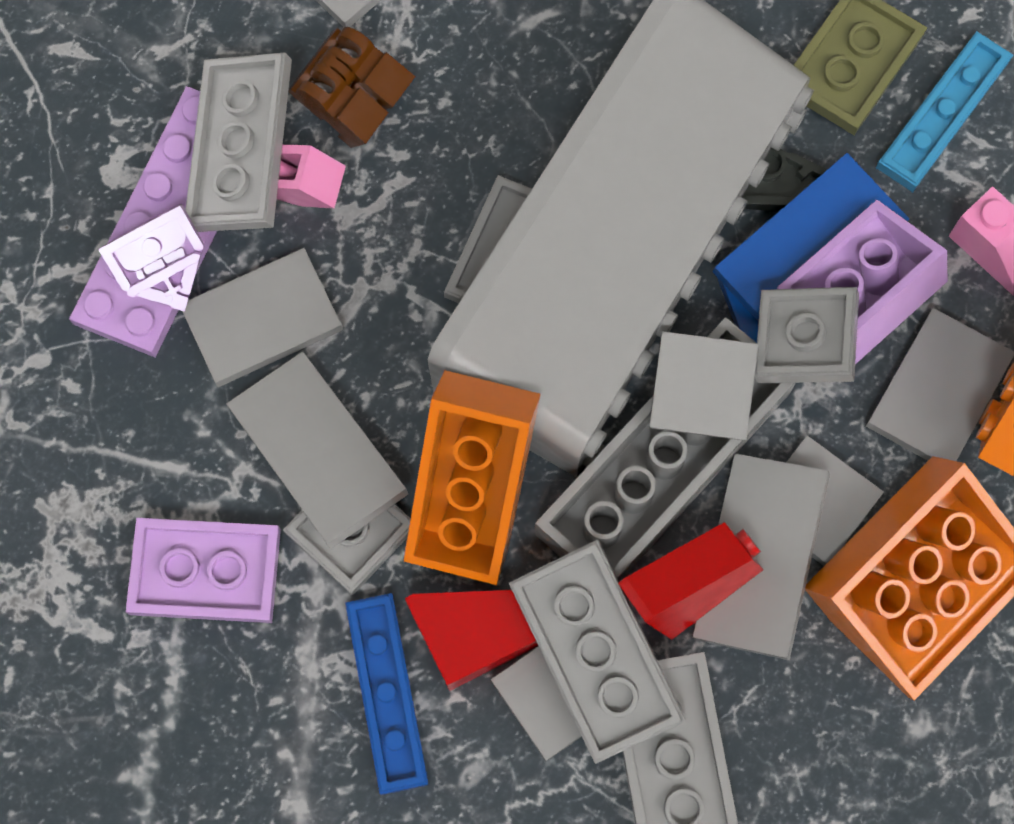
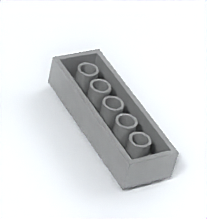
M726 317L708 335L710 338L756 343ZM754 378L746 441L651 429L649 424L653 401L652 396L535 523V535L560 558L593 541L599 540L620 582L733 458L734 454L742 448L789 396L795 383H757Z

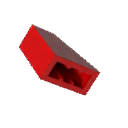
M723 522L625 577L618 584L643 620L672 640L762 572L763 568L754 558L761 551L744 529L735 533Z
M512 590L412 594L405 598L407 606L449 691L538 647L537 641Z

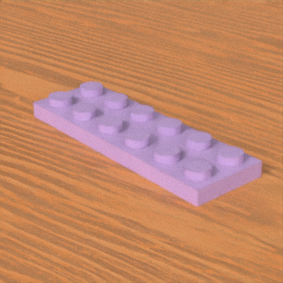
M186 86L108 243L180 204L186 209L200 91ZM217 231L198 232L204 243L198 269ZM101 255L69 320L75 326L156 358L178 310L170 308V305L139 296H128L127 291L122 290Z

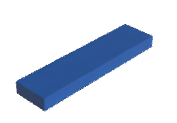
M390 593L345 602L380 795L428 786V776L394 596Z

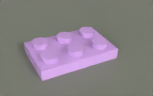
M136 518L126 613L136 616L272 623L281 534L280 527L278 525Z

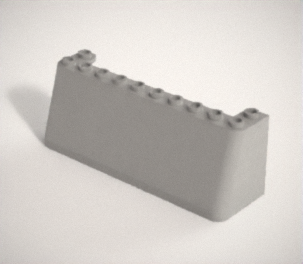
M653 0L435 340L428 356L433 392H435L444 370L540 393L541 396L529 450L577 478L583 467H587L604 449L605 445L602 443L607 433L602 431V427L609 415L618 418L631 395L625 389L632 377L635 375L641 379L647 371L655 355L649 349L657 336L661 338L662 331H671L678 318V314L672 312L680 298L688 301L697 288L702 276L696 272L703 260L711 263L720 250L725 238L719 234L726 222L734 225L740 217L747 203V200L742 198L749 184L757 188L770 165V163L765 161L771 148L779 151L789 133L794 134L800 126L807 112L805 108L814 92L813 89L808 87L810 77L705 0Z

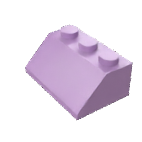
M876 200L780 284L777 289L857 287L859 306L856 364L948 282L947 250Z

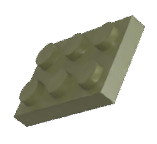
M840 0L794 64L795 67L810 77L808 87L814 90L807 107L855 136L924 37L927 27L882 0Z

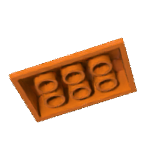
M932 456L806 584L805 591L827 618L908 698L915 701L1014 597V527L965 463Z

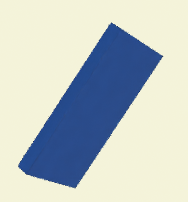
M846 153L715 266L712 272L759 322L761 290L777 289L780 284L876 200L906 221L909 218L858 163Z

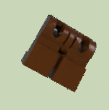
M344 27L342 31L336 28L330 33L290 86L288 92L320 120L324 119L340 133L338 137L350 148L368 142L389 112L386 109L392 108L416 76L387 52L382 53L361 32L350 27Z

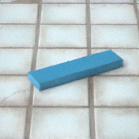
M976 31L879 160L876 169L911 192H914L1006 68L1013 54Z

